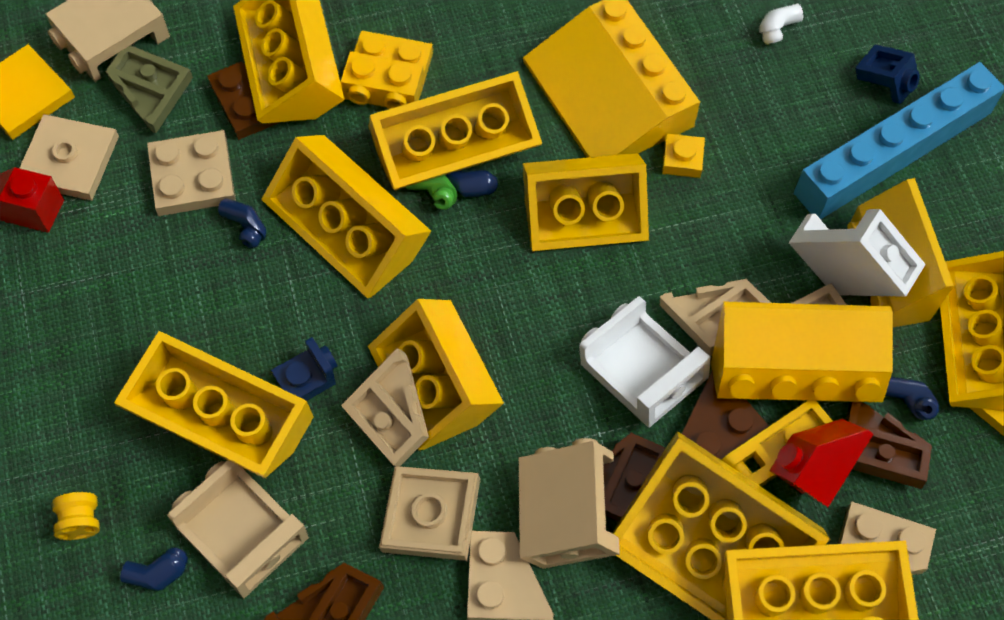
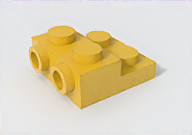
M361 30L355 51H350L340 81L344 99L360 105L372 104L388 109L418 101L432 58L433 44Z

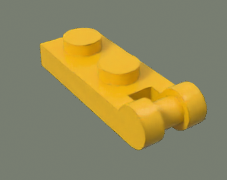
M808 400L730 452L722 461L762 487L776 477L769 470L777 459L779 451L792 434L833 421L816 400ZM751 457L761 467L754 473L744 463Z

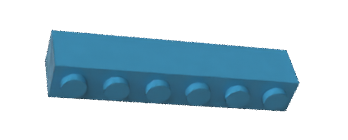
M981 62L975 64L803 169L794 195L811 214H816L820 220L991 114L1004 92V86Z

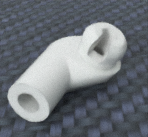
M800 4L774 9L765 15L759 26V33L762 32V39L765 44L781 41L783 39L781 32L783 26L803 20V11Z

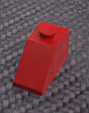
M16 167L0 173V221L49 233L64 202L53 178Z
M844 419L794 433L779 451L777 459L769 471L803 495L829 507L874 434L868 429Z

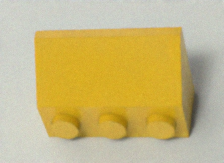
M638 153L522 163L525 205L532 251L649 241L646 163Z
M912 178L859 205L847 226V229H855L868 209H881L926 264L906 297L871 296V306H891L893 311V327L930 321L954 286L916 180Z
M417 299L368 345L378 367L397 348L404 351L408 357L429 438L418 450H425L478 426L504 404L451 300Z

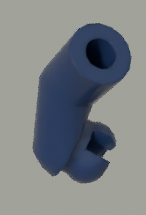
M459 170L446 174V177L454 185L456 191L467 198L493 194L498 187L497 178L486 170L470 172Z
M225 198L220 202L218 207L219 215L240 223L244 228L239 234V239L242 240L245 246L256 248L260 241L265 240L266 227L252 206L229 198Z
M891 376L885 396L902 399L918 419L931 420L937 416L939 412L938 401L925 383Z
M173 547L168 549L165 554H162L149 566L126 561L121 571L120 581L154 591L163 590L185 572V566L188 561L187 555L182 549Z

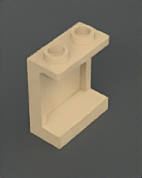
M67 0L46 13L52 27L48 30L52 41L60 50L66 48L70 52L68 57L80 74L86 71L94 82L101 78L97 68L99 64L149 34L157 44L170 37L163 14L150 0Z
M583 438L573 441L571 446L562 448L543 447L537 449L535 454L519 457L520 559L544 569L620 555L619 537L606 531L603 464L614 462V453L599 444L595 439Z
M228 460L215 464L207 472L205 481L195 490H189L180 495L173 503L172 510L167 515L175 528L243 599L309 538L304 525L293 514L289 515L243 467Z

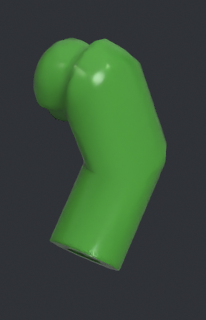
M446 175L406 187L407 190H427L435 200L434 206L441 210L449 209L457 201L456 188Z

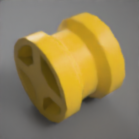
M73 492L54 498L52 510L58 516V522L54 525V536L61 540H79L98 534L100 531L99 521L94 518V510L98 506L97 496L88 492Z

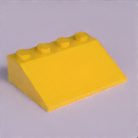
M602 0L589 6L523 57L524 64L587 158L640 153L664 142L667 133L679 135L695 126L700 105L699 99L628 0Z
M1004 251L945 261L954 284L940 306L949 403L952 407L1004 410Z
M678 431L651 469L612 533L619 537L620 555H616L617 557L711 620H727L726 550L826 545L830 540L821 526Z
M906 540L725 551L727 620H919Z

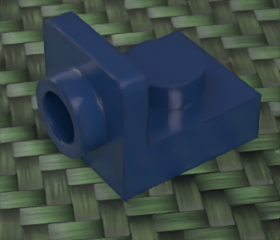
M877 44L871 48L855 67L857 79L890 87L892 101L901 104L909 93L916 89L920 79L914 53Z
M313 337L305 340L306 351L271 370L275 381L281 389L306 401L336 385L333 369L337 367V363L327 346L324 345L319 348Z

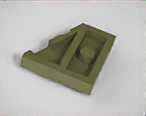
M131 45L120 51L106 70L110 82L154 133L158 132L193 79L190 69Z

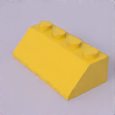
M241 0L233 6L257 121L261 123L317 119L345 100L320 0Z
M518 71L374 113L369 117L370 133L380 163L393 190L542 145Z
M325 135L295 137L261 199L366 298L373 297L412 263L431 233V230Z
M723 301L711 360L717 398L883 402L893 372V311L891 306Z
M158 331L114 402L116 406L263 478L269 476L294 453L314 418L306 400L161 331Z

